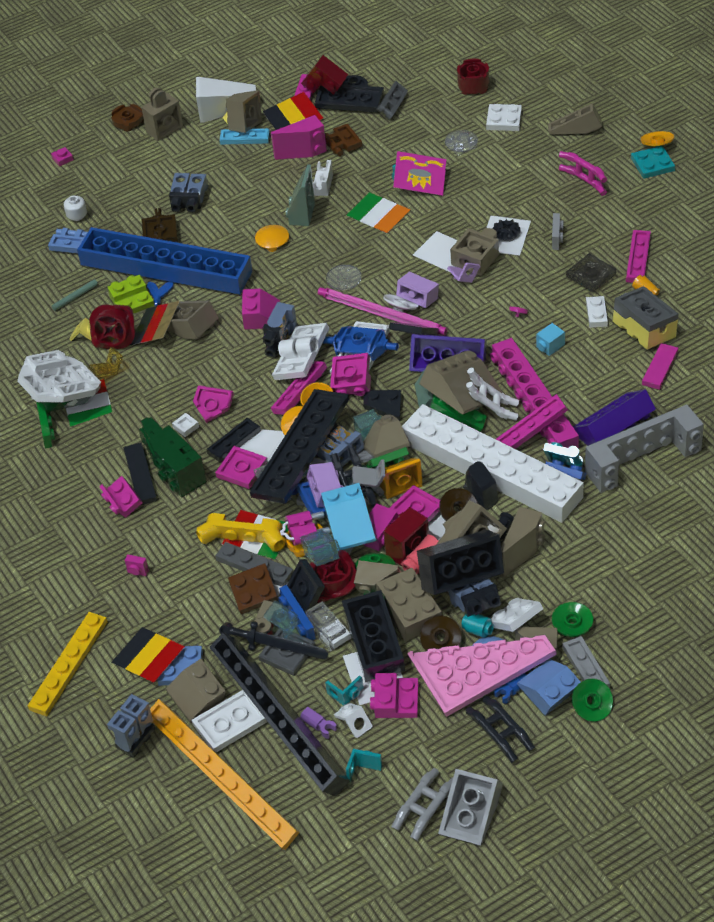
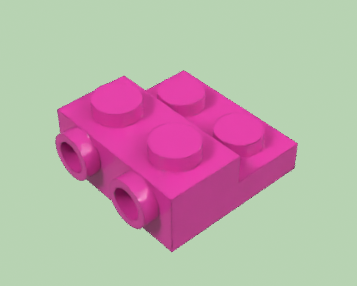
M368 353L333 357L330 384L333 392L363 396L365 392L370 391L371 375L369 373L370 356Z
M375 673V679H371V692H375V697H370V709L374 710L375 718H418V678H397V673Z

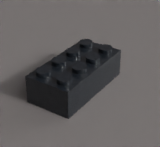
M487 529L417 550L422 590L432 595L504 573L500 534Z
M382 590L343 600L344 616L365 682L375 679V673L404 672V657Z

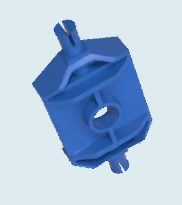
M342 327L337 335L335 334L334 337L325 336L323 341L324 344L334 345L336 356L339 355V352L352 354L368 353L372 361L386 350L398 351L399 348L398 343L388 342L384 329Z

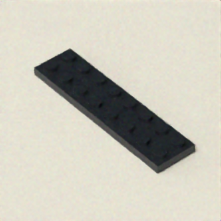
M319 389L313 390L250 490L251 498L283 504L287 503L349 401L348 394Z

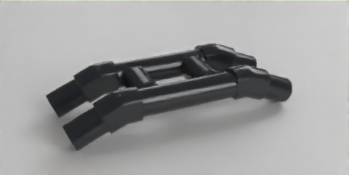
M355 446L348 448L353 466L362 467ZM337 453L331 454L330 458L334 469L338 471L340 484L343 487L349 486L347 479L352 478V469L344 472ZM360 486L362 493L365 492L373 508L376 503L379 504L371 487Z
M489 696L483 698V703L494 712L487 719H485L481 712L472 707L466 709V714L485 730L511 763L518 759L512 747L506 741L513 734H515L528 752L535 748L526 731L512 719L495 699ZM502 719L508 728L498 733L492 725Z

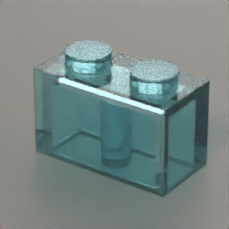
M322 529L300 537L305 556L316 566L339 559L338 551H340L338 541L334 540L330 534H327Z

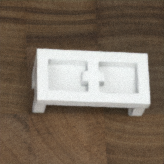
M327 160L325 168L321 166L320 161L317 163V171L313 182L314 196H328L333 177L332 160Z

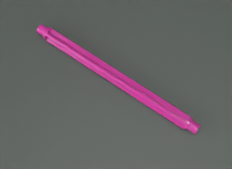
M320 287L318 289V295L326 299L400 323L439 328L438 335L445 336L448 329L441 324L423 320L419 317L383 307L379 304L329 288Z

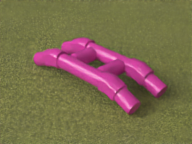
M560 151L559 158L576 163V167L560 164L559 171L577 176L592 185L601 196L606 195L607 191L602 183L607 181V177L601 168L585 161L575 153ZM583 167L588 170V175L582 172Z

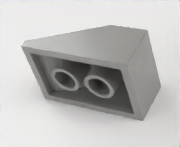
M455 769L438 834L481 846L498 805L503 783L497 779Z

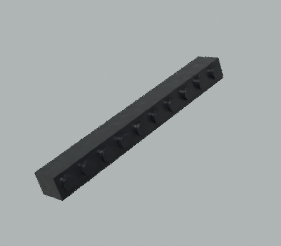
M223 632L213 642L210 649L322 792L336 797L350 782L348 777L237 638Z

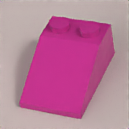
M315 115L271 132L275 160L314 157L327 151L324 125Z

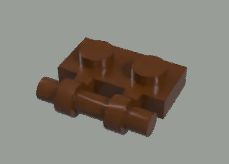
M348 123L334 128L333 134L325 133L326 144L331 146L332 152L338 156L343 155L342 149H346L349 152L362 147L361 139Z

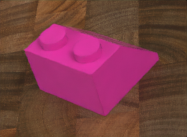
M260 288L244 289L242 294L244 330L263 329L262 327L264 324H267L273 309L280 300Z

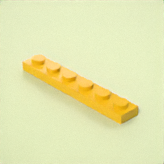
M88 612L29 702L28 709L30 711L48 716L108 623L106 617Z

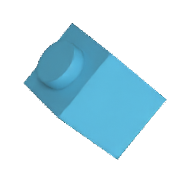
M553 323L536 334V347L549 356L565 345V332Z

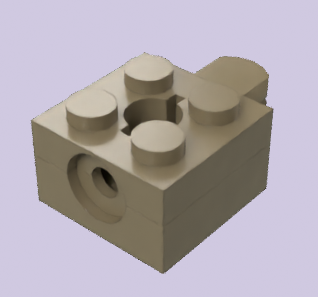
M156 87L149 93L151 102L141 108L146 133L159 141L182 128L183 122L179 101L169 93H165Z
M468 228L450 249L451 265L463 269L466 263L479 264L480 268L477 275L482 276L499 256L497 232L492 228H485L480 233ZM469 268L467 271L472 273L473 268Z

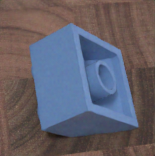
M548 659L517 682V685L546 716L572 695L575 687L581 681L567 666Z

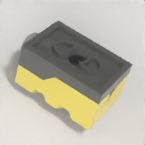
M644 286L615 298L613 322L620 328L627 329V334L638 339L639 343L646 349L676 337L679 313Z

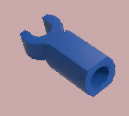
M523 673L507 682L505 686L495 689V697L497 698L500 694H504L502 703H508L511 699L510 696L515 695L521 690L517 682L527 674Z

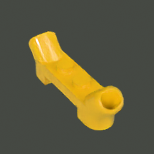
M211 513L208 515L206 523L196 529L197 537L203 544H207L216 538L266 543L274 552L282 550L286 544L285 537L281 536L280 533L283 525L274 519L263 518L261 524L226 521L225 514Z

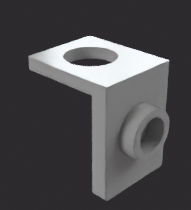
M382 459L376 469L353 466L352 468L353 484L359 483L360 486L378 488L385 477V462Z

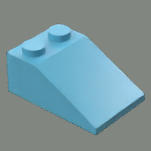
M359 483L321 493L337 551L376 541Z

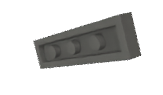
M227 542L224 543L215 555L216 561L241 571H246L265 563L273 584L281 587L288 583L294 572L290 567Z

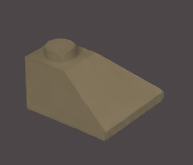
M384 415L380 420L375 421L363 441L364 449L374 458L410 446L399 420L393 415Z

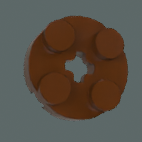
M125 104L120 105L111 113L112 124L126 132L131 131L132 128L144 121L142 109L135 104H130L125 107Z

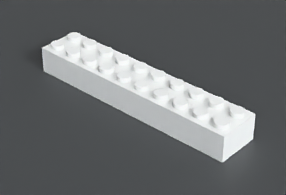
M424 404L402 425L410 443L409 447L465 475L470 465L480 461L495 479L497 491L561 523L583 499L584 482Z

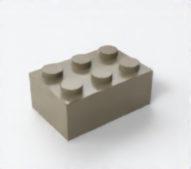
M413 568L376 583V591L382 590L391 621L405 642L419 636L422 626L428 619L434 616H442V611L430 593L422 590L421 580Z

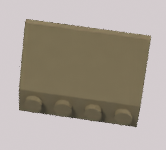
M468 350L428 364L419 383L461 414L485 406L478 400L473 399L466 387L468 382H472L467 373L469 368H474L476 373L486 383L502 393L484 362L474 352ZM487 392L486 397L493 401V396Z

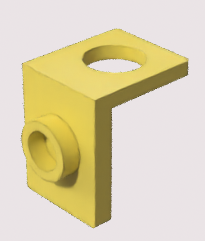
M84 318L75 327L70 337L71 341L79 333L91 340L90 323L87 318Z

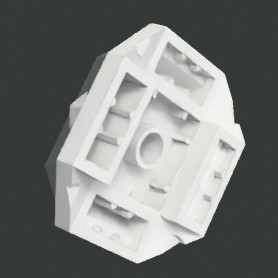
M59 350L26 356L18 376V383L29 393L32 399L36 402H41L50 412L85 404L91 396L98 392L101 381L82 362L65 356V353Z

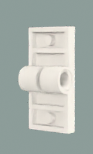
M327 323L296 326L290 339L279 342L278 350L281 357L272 374L274 380L303 378L307 376L329 330Z

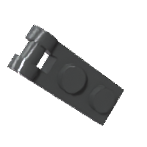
M395 81L376 110L383 112L388 120L391 119L408 90Z

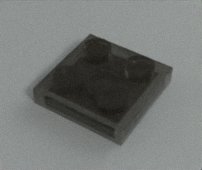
M589 253L566 271V277L589 291L595 292L616 275L617 269Z

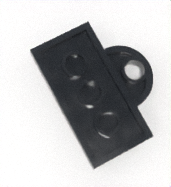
M349 75L334 95L320 85L315 100V107L321 109L378 112L376 109L382 101L384 87L368 86V81L364 77Z

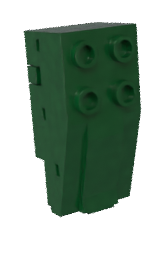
M146 417L141 420L140 438L146 445L151 459L158 470L159 478L163 482L166 481L172 492H177L182 498L207 482L202 457L170 425L162 428L152 417Z

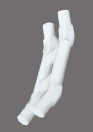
M469 368L467 373L472 382H468L466 387L471 397L487 406L499 417L516 421L518 414L500 407V403L517 407L519 400L499 392L486 383L476 373L474 368ZM487 392L493 396V401L486 397Z

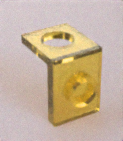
M110 347L106 363L91 364L88 369L98 377L118 375L123 356L113 347ZM113 354L117 358L116 364L112 362Z

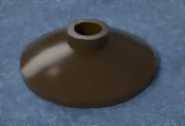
M450 489L440 499V514L447 521L458 513L454 510V506H458L460 511H462L469 500L477 503V500L466 489Z
M434 616L428 619L421 628L420 641L425 651L433 648L441 649L442 647L458 646L461 643V630L458 624L450 617ZM441 633L445 635L443 641L437 639V636Z

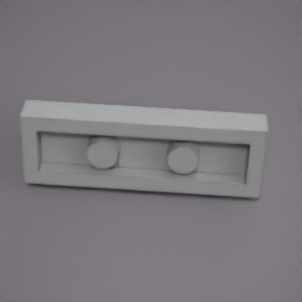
M582 636L563 643V650L582 681L594 678L603 681L610 688V682Z

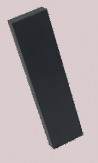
M142 442L123 447L134 491L143 502L141 505L156 502L157 498Z

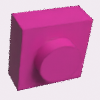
M66 147L51 153L52 159L59 167L74 160L73 155Z
M127 554L125 558L127 572L133 575L146 576L149 571L146 558Z

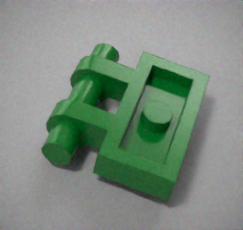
M407 447L367 461L366 468L376 469L381 459L384 460L385 467L389 464L394 465L404 461V456L409 454Z

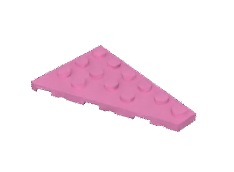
M545 635L533 638L524 637L518 641L506 642V640H499L485 644L474 643V646L460 647L458 645L442 647L441 649H428L426 652L413 653V651L407 653L446 717L557 655L556 650Z

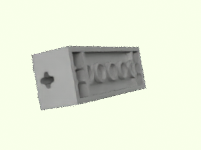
M686 404L587 446L585 472L600 493L612 490L618 486V469L622 463L634 460L641 455L650 453L662 446H667L672 442L684 457L701 451L704 424Z

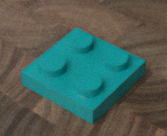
M663 146L631 153V160L643 179L675 171V164Z

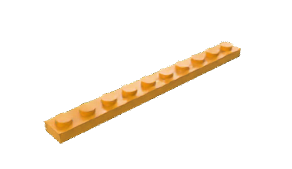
M158 699L150 708L153 723L282 849L286 850L300 832L163 701Z

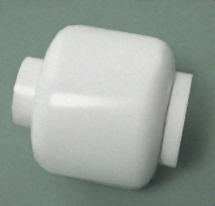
M70 196L64 201V209L68 219L80 221L86 216V204L82 197Z

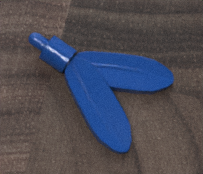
M167 282L159 289L155 283H147V289L154 298L155 306H158L161 298L173 288V282Z

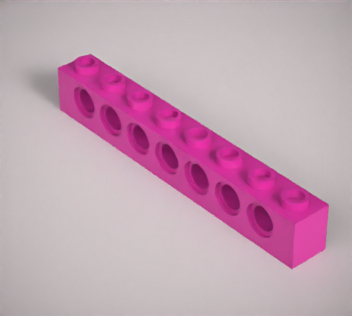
M512 338L492 344L491 360L497 364L500 374L505 376L508 386L513 388L516 398L521 400L526 412L532 413L552 398ZM564 414L540 431L542 437L547 439L548 444L556 442L565 448L571 446L579 448V435Z

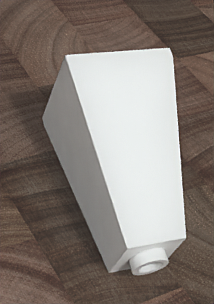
M196 77V100L200 123L222 118L227 112V98L237 93L256 91V85Z

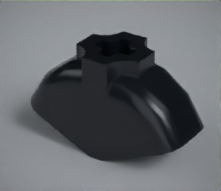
M477 461L470 465L466 471L463 489L471 492L476 498L477 503L486 510H489L498 502L496 481L482 462Z

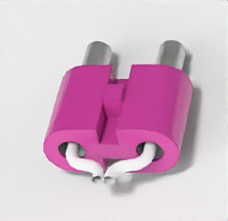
M304 511L285 516L286 522L283 524V529L280 530L281 536L285 535L288 540H292L294 546L317 541L318 536L329 534L330 529L325 527L316 530L312 522L313 520L324 518L323 511L310 514V511ZM286 525L289 530V533H291V537H289L287 533H284V531L286 530Z

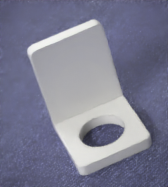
M349 703L341 707L334 714L335 718L346 721L355 738L360 737L372 728V724L362 706ZM361 717L364 720V726L362 729L357 730L354 727V722L357 718Z

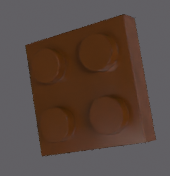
M265 563L228 577L241 614L261 607L264 600L270 602L279 600Z

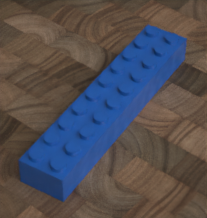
M93 227L89 229L77 249L80 264L83 266L140 275L234 294H241L253 271L249 255Z

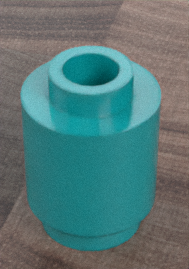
M478 614L469 617L464 615L462 619V629H465L468 633L486 638L493 632L494 624L491 618Z

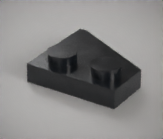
M370 390L365 392L363 400L364 409L371 412L374 411L382 416L386 414L393 415L400 421L402 392L401 390Z

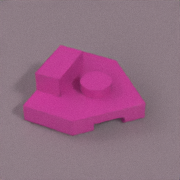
M198 385L193 403L205 422L208 423L230 409L234 392Z

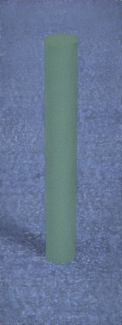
M95 279L54 303L51 305L52 309L56 311L98 285Z

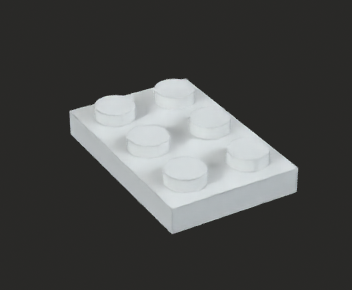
M243 690L192 719L193 726L215 752L220 751L267 723V720Z

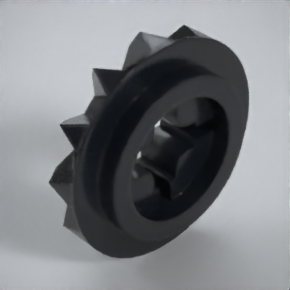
M507 219L505 221L499 220L498 223H494L492 228L497 232V238L501 240H511L520 234L519 223L514 222L513 219L510 221Z

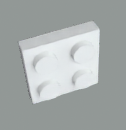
M489 104L486 130L519 131L522 105Z
M515 598L508 603L507 607L496 611L491 619L494 628L513 632L543 610V607L538 601Z

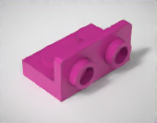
M123 476L119 477L108 488L103 484L99 486L103 491L102 497L112 504L110 508L116 515L120 513L126 518L143 503Z

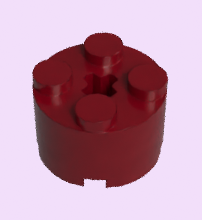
M471 58L464 60L463 64L457 66V83L462 94H484L487 92L490 84L488 63L485 62L484 64L481 62V59Z

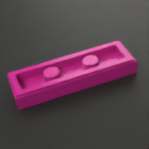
M663 343L660 344L642 379V385L660 390L678 354L677 347Z

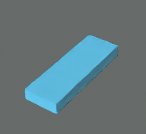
M268 128L250 129L244 133L224 129L221 130L220 145L269 143L270 130Z

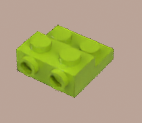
M131 275L126 280L121 282L115 281L107 287L113 304L128 305L132 308L133 314L155 306L140 275Z

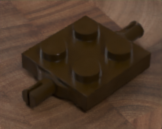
M156 208L154 210L155 216L142 218L143 237L178 242L175 214L162 215L161 208H158V211Z

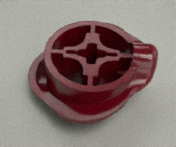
M104 304L92 311L89 323L91 341L94 347L123 349L132 343L135 337L133 310L130 306Z
M339 550L334 554L317 558L310 563L325 586L317 603L323 604L328 600L345 596L354 590L356 569L347 551Z

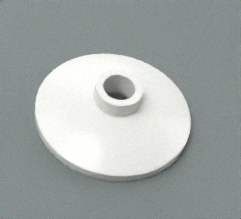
M386 294L383 297L387 303L393 306V309L401 312L418 308L417 304L397 295Z

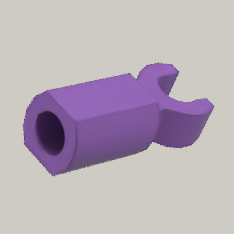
M307 707L301 713V720L315 730H320L324 738H330L327 729L337 730L335 722L326 721L325 717L310 707Z

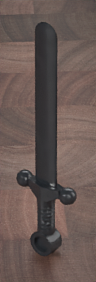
M256 621L250 623V631L235 628L229 622H225L219 628L220 634L224 632L228 635L247 639L250 651L256 649V642L324 660L328 658V652L324 648L257 632L258 623Z

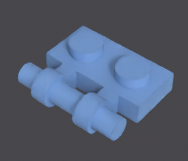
M69 228L57 229L56 234H53L48 244L49 250L78 253L77 249L88 232L82 229L77 231L70 230Z

